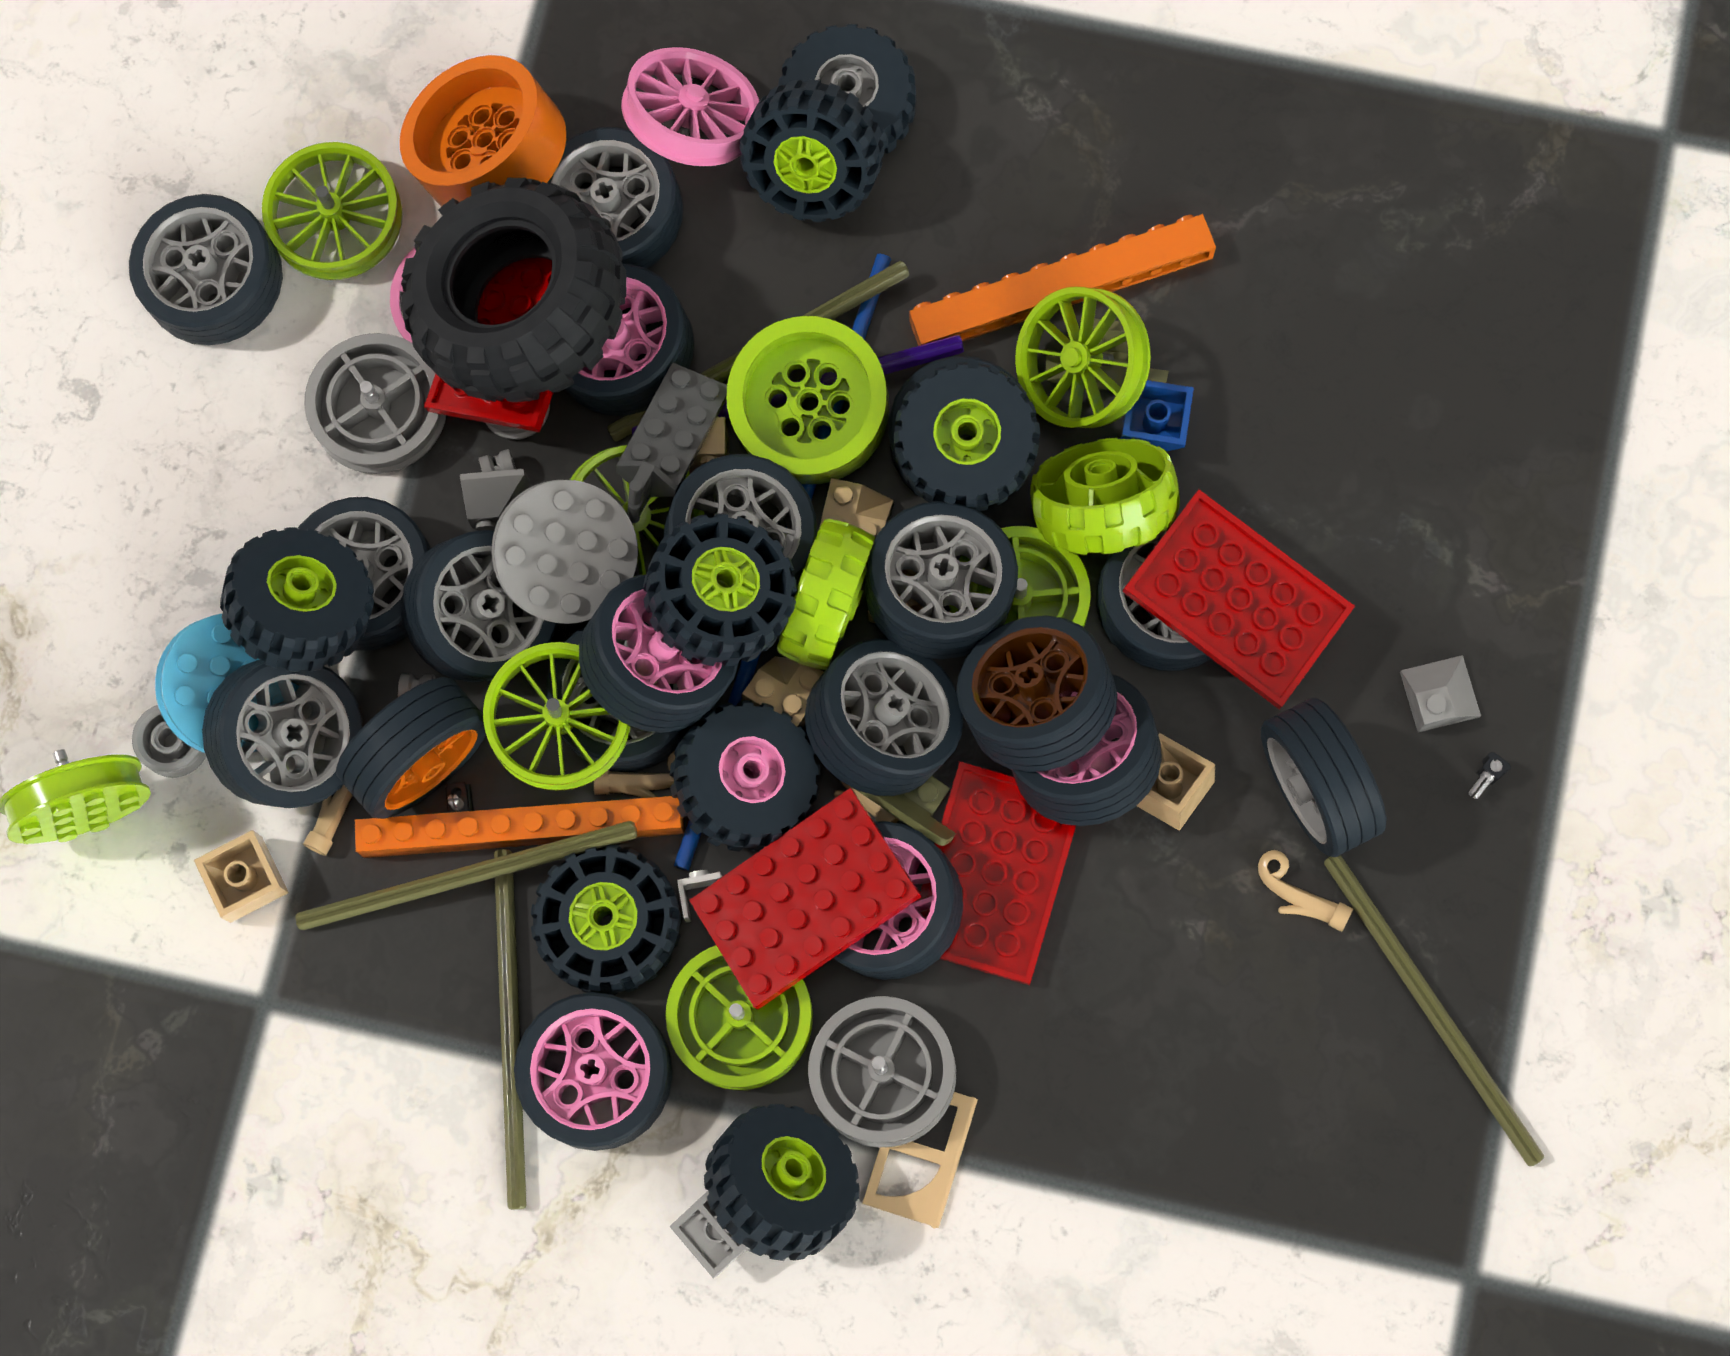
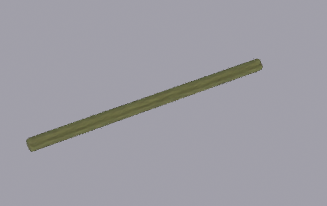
M898 261L803 316H817L833 320L906 279L909 276V270L903 261ZM740 351L700 374L718 382H724L729 378L731 368ZM646 411L624 416L608 425L607 429L612 439L616 442L632 434V428L639 425Z
M632 821L623 822L299 912L295 916L296 924L300 930H307L560 860L574 852L576 855L585 853V849L596 847L599 849L607 847L609 844L614 845L636 839V825Z
M507 849L497 850L494 852V858L512 854V852ZM513 873L495 877L507 1207L511 1210H521L526 1208L523 1107L516 1092L514 1077L516 1052L520 1044L514 880Z
M1342 856L1328 857L1324 861V865L1521 1157L1530 1167L1541 1162L1544 1159V1154Z

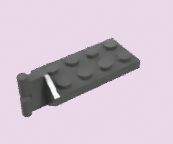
M671 364L616 465V473L629 483L627 515L631 523H637L640 520V515L650 497H674L727 400L726 384L678 364Z

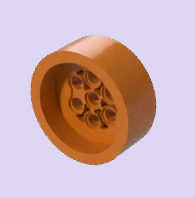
M486 55L465 60L437 76L414 100L406 114L400 133V153L403 163L441 207L452 198L458 202L463 201L471 196V187L488 181L498 185H505L507 178H526L547 183L562 159L566 144L565 121L555 103L524 65L514 59L498 55Z

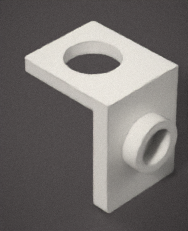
M698 870L690 872L689 878L677 880L683 917L686 923L691 922L686 890L710 886L723 877L721 872L708 874V870Z

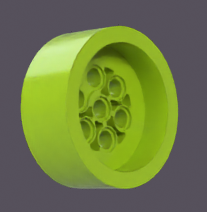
M817 316L792 317L764 328L747 342L736 357L727 384L726 399L729 418L748 454L769 459L784 467L801 484L828 483L831 481V478L841 479L860 468L876 451L888 424L889 393L884 372L876 354L869 344L854 330L828 318ZM795 369H802L806 372L805 378L800 382H792L789 379L790 373ZM824 373H835L837 375L836 382L832 385L822 384L820 379ZM777 394H783L787 397L785 405L780 408L771 406V399ZM814 397L818 399V406L811 411L804 410L802 403L806 398ZM839 400H845L850 403L849 410L844 414H838L833 411L834 404ZM790 422H795L800 426L798 433L794 436H786L783 433L785 425ZM825 425L830 427L831 434L826 439L821 440L814 436L815 430L819 426Z

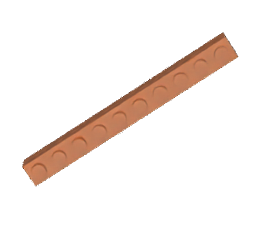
M1201 214L1195 217L1193 215H1186L1178 219L1174 224L1167 226L1159 224L1151 227L1146 233L1137 236L1135 234H1128L1120 238L1116 243L1110 245L1098 244L1093 246L1089 252L1080 255L1071 253L1062 257L1058 262L1049 265L1048 263H1041L1022 274L1017 272L1010 273L1004 276L1001 281L992 284L983 282L974 286L971 291L962 294L960 292H953L943 297V300L934 303L922 302L909 311L910 324L918 346L955 335H960L962 341L1025 321L1032 309L1042 299L1057 290L1067 287H1087L1113 292L1213 259L1216 245L1204 215ZM1084 298L1074 300L1071 302V304L1074 305L1083 302Z
M672 796L397 816L386 819L370 818L355 820L356 852L363 858L544 845L627 821L635 823L637 838L684 834V819L677 810V807L680 805L678 798H673Z

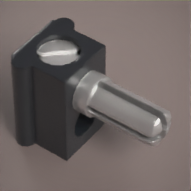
M1490 752L1482 760L1483 766L1476 773L1480 778L1470 789L1469 795H1473L1483 780L1485 782L1474 795V799H1478L1489 784L1493 785L1511 769L1510 764L1495 752Z
M465 782L447 784L445 790L448 813L473 811L471 784H466ZM457 791H462L460 798L455 795Z

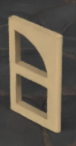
M954 1092L950 1105L958 1109L945 1152L915 1142L895 1147H880L862 1204L930 1225L934 1229L939 1228L978 1099ZM890 1149L940 1165L932 1181L917 1192L904 1196L876 1194Z

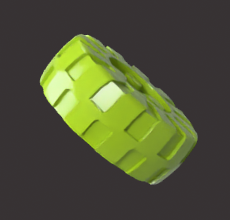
M1107 438L1069 447L1043 462L1031 480L1032 511L1039 533L1043 534L1045 541L1053 547L1066 549L1069 553L1112 554L1122 552L1128 547L1144 545L1154 540L1157 534L1166 531L1173 524L1180 505L1178 479L1169 454L1160 446L1156 447L1150 444V442L1140 439Z
M825 519L797 585V592L794 596L796 600L794 611L788 618V623L779 637L777 646L779 654L804 666L826 670L829 667L838 641L843 639L849 620H853L863 593L861 587L867 573L866 564L875 541L874 535L846 522L833 519Z

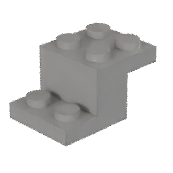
M707 1191L669 1227L711 1277L715 1278L741 1254L749 1251L750 1248L743 1244H737L731 1239L732 1235L725 1228H721L716 1220L717 1215L715 1211L710 1209L707 1200L709 1191Z

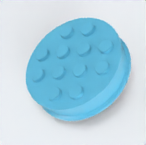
M222 614L196 621L173 637L161 655L155 676L156 700L164 721L180 740L203 753L205 751L202 728L205 710L214 691L235 670L243 665L260 660L258 658L255 660L249 656L242 645L239 647L230 636L231 630L224 626ZM278 682L269 684L270 705L284 701ZM291 682L296 692L300 686ZM255 695L251 701L257 704ZM253 714L249 719L248 725L251 731L254 732L258 727L259 721ZM241 740V747L246 743L244 740Z

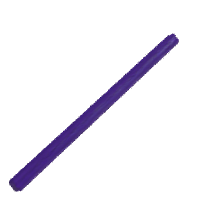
M955 335L877 358L885 375L964 352V346L960 335ZM826 372L822 375L820 382L824 385H832L836 382L837 375L833 372ZM804 378L799 379V380H795V381H792V382H800V381H802ZM783 394L775 395L771 399V406L786 403L787 397ZM727 400L718 417L729 419ZM638 426L632 428V435Z

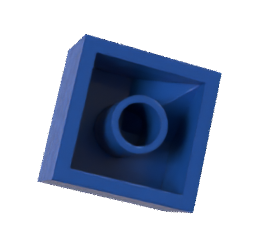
M1147 380L1139 399L1124 415L1120 439L1133 438L1148 441L1156 447L1160 446L1165 451L1185 448L1194 387Z

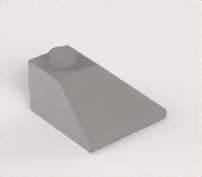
M524 469L460 474L467 520L472 529L476 528L477 531L495 530L496 524L508 504L520 493L532 487Z
M1463 655L1400 671L1418 732L1481 717Z

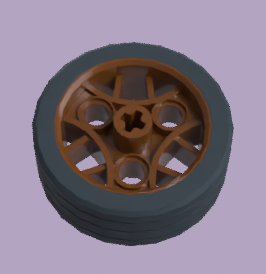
M1047 615L1032 616L1006 623L990 632L976 644L965 659L958 676L957 697L959 708L974 738L987 756L994 762L1009 769L1035 772L1048 771L1068 765L1084 756L1100 742L1110 728L1116 712V686L1102 649L1092 634L1081 625L1065 618ZM1072 692L1078 693L1076 696L1070 697ZM1011 717L1015 718L1012 723H1007Z

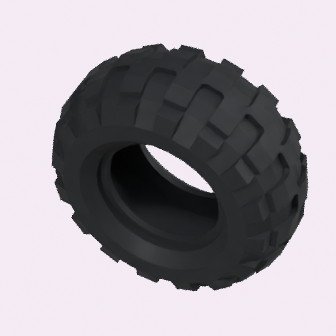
M507 178L505 185H498L488 181L471 187L470 197L461 202L452 198L439 208L438 211L442 217L432 227L426 225L422 227L414 239L416 253L413 258H406L402 273L404 293L401 294V306L405 329L410 333L413 347L422 360L449 386L462 389L468 396L494 402L496 400L503 401L504 398L509 402L538 400L540 393L549 390L558 393L575 384L572 377L584 367L591 371L604 357L602 355V347L606 340H614L622 319L620 306L625 304L626 269L621 263L623 261L622 250L614 233L593 206L583 202L577 193L553 183L549 185L534 179ZM544 258L552 260V274L548 287L532 309L519 318L507 323L497 325L478 323L480 298L488 283L498 272L508 265L523 259Z

